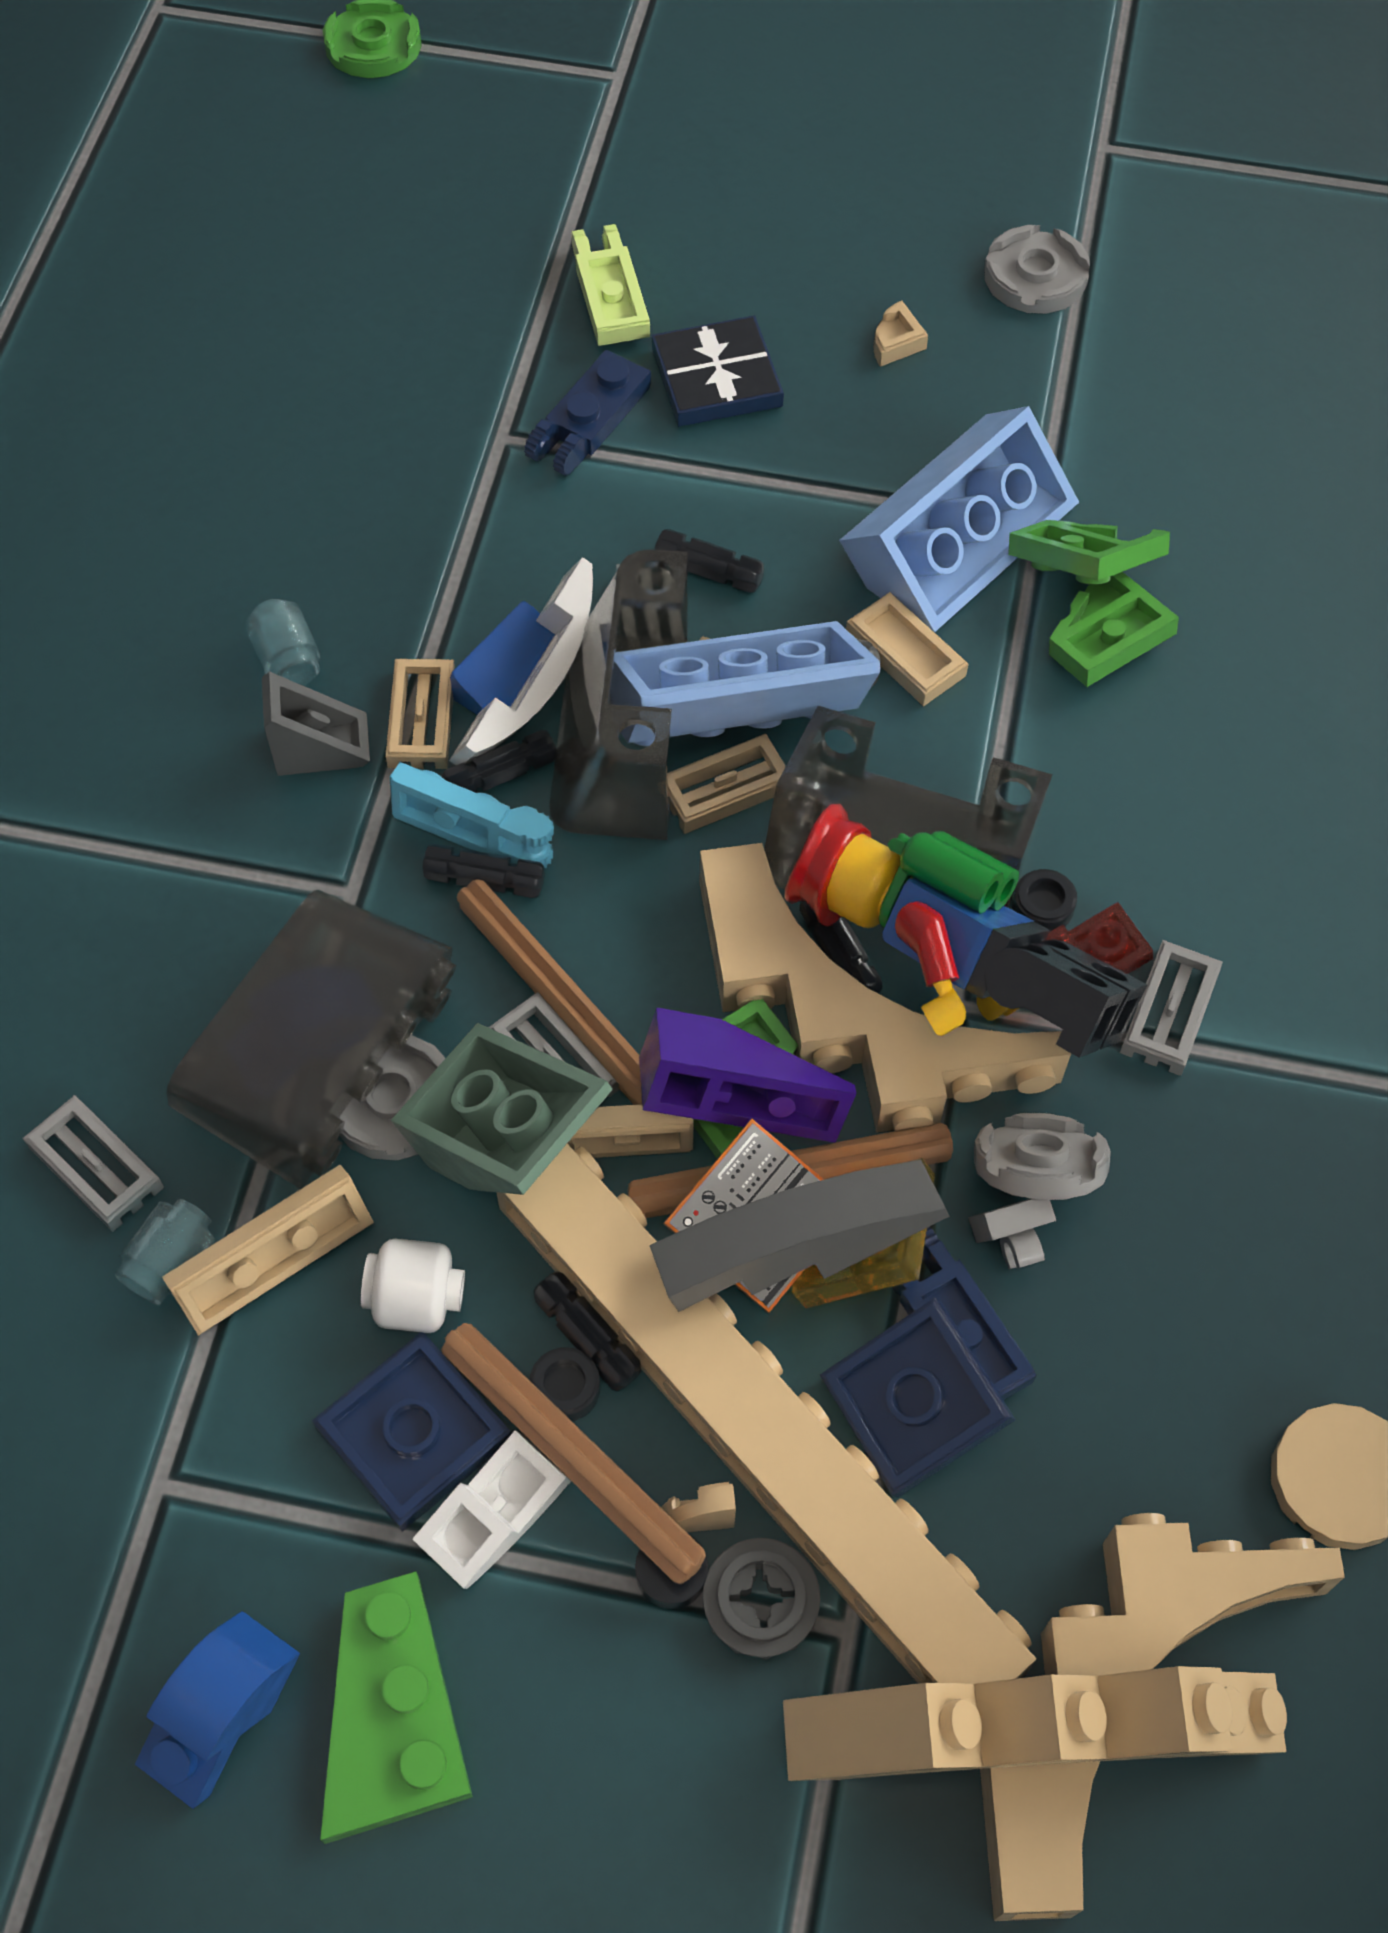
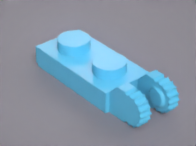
M399 762L390 775L393 818L470 850L511 857L510 863L517 864L519 859L540 862L544 865V868L551 864L553 849L549 841H552L554 826L553 821L549 819V816H545L544 812L538 813L537 809L527 805L510 809V806L500 803L489 794L475 793L446 781L435 772L422 771L402 762Z

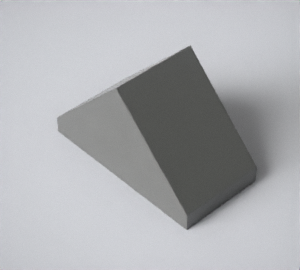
M270 671L262 677L264 729L278 776L359 768L370 762L366 712Z

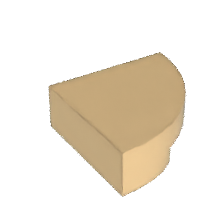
M903 301L890 306L884 312L883 319L876 328L873 347L875 358L880 367L927 349L928 334Z
M729 1482L699 1487V1490H697L698 1499L680 1501L679 1498L673 1496L661 1507L686 1532L734 1528L736 1506L733 1484H729Z

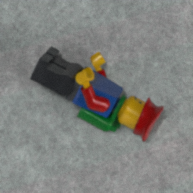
M830 804L821 812L814 823L785 887L784 898L791 904L800 901L805 902L814 910L818 922L827 927L835 923L841 916L858 926L868 929L880 924L884 928L882 932L883 940L919 962L926 987H934L939 996L921 1006L927 1020L938 1036H943L961 1026L966 1019L965 1006L953 988V983L977 996L978 1009L983 1017L989 1021H993L1001 1015L1009 1016L1019 1008H1026L1063 1030L1056 1045L1080 1058L1120 1042L1147 987V984L1067 942L1057 939L1046 940L1050 932L1049 929L1004 906L1015 890L1019 879V871L944 831H935L931 834L919 832L912 837L900 833L897 838L889 840L887 847L872 839L871 831L866 826L849 820L847 811L841 804Z

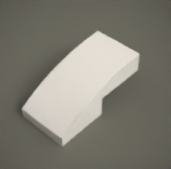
M515 1430L468 1485L460 1483L413 1537V1540L464 1589H468L519 1540L571 1481L530 1440Z

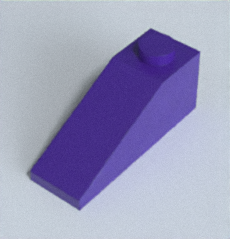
M656 1007L639 1056L642 1107L645 1111L745 1127L753 1119L769 1132L836 1143L857 1094L854 1084L722 1019Z

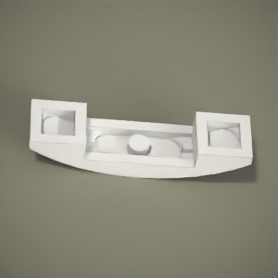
M582 557L563 576L536 620L555 635L511 707L495 697L482 709L449 761L453 764L459 765L463 762L468 764L473 758L494 750L506 741L545 705L565 678L583 640L592 602V563Z

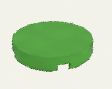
M355 0L345 5L346 12L336 16V11L327 18L322 30L326 56L336 69L356 77H385L402 71L417 59L422 47L418 19L413 13L411 16L405 13L403 5L392 0Z

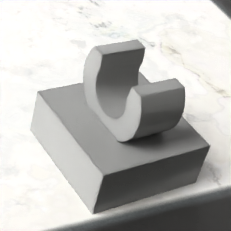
M1031 1198L968 1217L976 1243L1000 1238L1001 1251L1008 1269L1021 1268L1044 1261L1043 1249L1033 1228L1057 1221L1050 1200Z

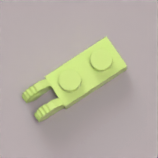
M612 224L603 227L602 241L604 250L593 252L590 251L589 240L584 230L572 231L571 238L576 259V271L598 346L649 338V316L628 248L622 245L616 225Z

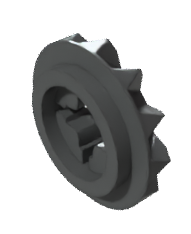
M752 1538L730 1546L713 1562L704 1583L703 1607L712 1633L728 1645L735 1654H746L767 1660L773 1656L795 1650L814 1628L820 1608V1589L814 1570L800 1552L790 1545L775 1539ZM762 1569V1578L767 1583L769 1593L781 1594V1597H793L783 1599L782 1603L771 1605L766 1628H760V1618H756L753 1606L741 1605V1602H730L732 1600H740V1596L751 1594L753 1582L756 1581V1570Z

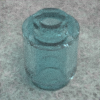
M270 599L259 604L248 617L245 629L264 673L266 674L270 671L303 686L310 683L320 671L318 663L320 651L299 605L292 601Z
M178 1199L174 1205L158 1202L119 1255L123 1263L115 1272V1276L122 1284L140 1297L153 1304L161 1305L166 1296L172 1294L162 1276L214 1243L215 1238L207 1229L212 1222L211 1219L199 1208L183 1199Z

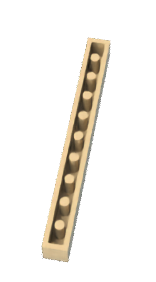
M566 1144L524 1195L496 1192L500 1210L555 1272H562L577 1288L575 1291L578 1295L577 1297L584 1296L617 1333L619 1345L626 1344L641 1362L642 1371L917 1683L976 1684L1023 1678L1037 1658L1028 1650L1032 1642L1024 1628L1006 1611L1000 1610L996 1614L976 1593L980 1585L972 1571L954 1554L950 1553L944 1557L925 1537L929 1529L920 1514L904 1499L900 1498L894 1503L875 1482L879 1479V1474L869 1458L854 1445H850L845 1449L827 1429L831 1425L830 1420L817 1401L806 1392H802L797 1396L781 1379L780 1376L783 1374V1369L773 1353L760 1341L750 1344L734 1327L737 1320L728 1304L716 1293L678 1312L668 1298L649 1245L657 1241L644 1228L647 1226L644 1214L629 1196L622 1193L616 1197L601 1181L604 1178L602 1169L585 1148L579 1146L573 1150Z

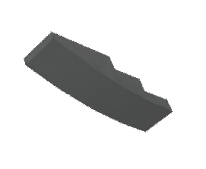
M920 1159L854 1171L784 1190L715 1215L649 1246L668 1298L678 1312L740 1281H743L751 1295H754L814 1264L825 1279L950 1216Z

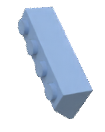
M1026 406L983 416L839 541L868 590L879 598L891 592L933 632H936L1018 558L1008 555L1010 532L1044 520L1059 521L1079 501L1030 407Z
M838 621L608 653L612 722L627 743H635L641 746L659 745L666 742L668 737L686 734L698 737H714L722 734L725 728L745 725L762 729L772 728L780 725L784 719L798 717L814 720L830 719L835 717L838 711L859 708L880 673V661Z

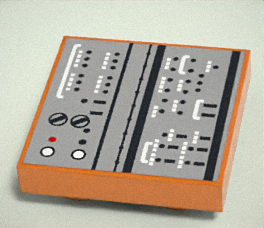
M751 1119L663 1224L675 1234L720 1213L784 1190L824 1179L755 1120ZM804 1270L754 1295H751L743 1281L734 1285L766 1313H769Z

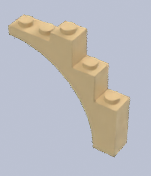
M763 843L700 851V886L723 1012L736 1011L752 1000L763 999L770 1009L775 1005L785 1004L791 1036L798 1044L797 1057L830 1073L841 1072L851 1067L852 1064L862 1063L876 1133L892 1130L899 1131L941 1123L946 1099L954 1098L957 1102L969 1103L982 1100L994 1092L1016 1089L1024 1094H1035L1044 1092L1055 1084L1062 1083L1071 1053L1056 1045L1061 1032L1013 1034L959 1026L943 1036H938L925 1015L913 1012L870 990L828 958L798 924L776 886Z
M1141 1513L1121 1519L1122 1525H1115L1103 1542L1112 1616H1104V1608L1100 1605L1083 1604L1060 1609V1617H1052L1041 1633L1045 1675L1099 1676L1154 1669L1173 1649L1219 1620L1269 1602L1326 1595L1345 1578L1340 1548H1315L1313 1539L1287 1538L1270 1543V1550L1243 1551L1242 1543L1239 1541L1217 1540L1202 1543L1197 1546L1198 1552H1192L1188 1523H1166L1165 1516L1157 1513ZM1100 1761L980 1769L994 1921L1072 1918L1083 1911L1082 1842L1092 1783Z
M1176 1666L1099 1676L1051 1674L976 1684L918 1683L783 1700L788 1781L841 1780L1078 1762L1260 1755L1287 1752L1284 1738L1287 1713L1283 1698L1277 1691L1275 1673L1222 1672L1221 1668Z

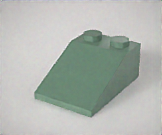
M477 1023L391 1119V1122L430 1169L469 1190L524 1195L613 1089L602 1078Z

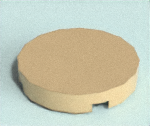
M1333 1403L1307 1410L1285 1429L1271 1456V1485L1281 1510L1293 1524L1298 1522L1304 1530L1311 1533L1310 1537L1328 1547L1358 1550L1380 1544L1388 1538V1421L1362 1407Z

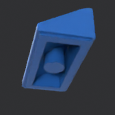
M524 600L520 602L453 670L450 675L454 701L476 715L495 697L511 707L555 635L536 621L540 613Z

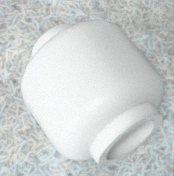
M397 1238L389 1239L382 1245L378 1254L369 1253L367 1255L362 1279L361 1307L362 1309H371L374 1322L381 1328L433 1333L440 1329L444 1323L447 1310L460 1312L465 1270L452 1269V1256L449 1248L444 1244Z

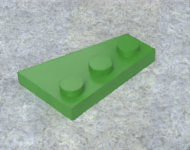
M417 1571L345 1593L320 1838L324 1844L473 1797Z

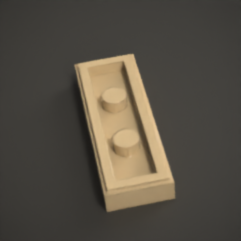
M338 1165L165 1274L162 1278L199 1336L374 1222L350 1175L341 1165Z

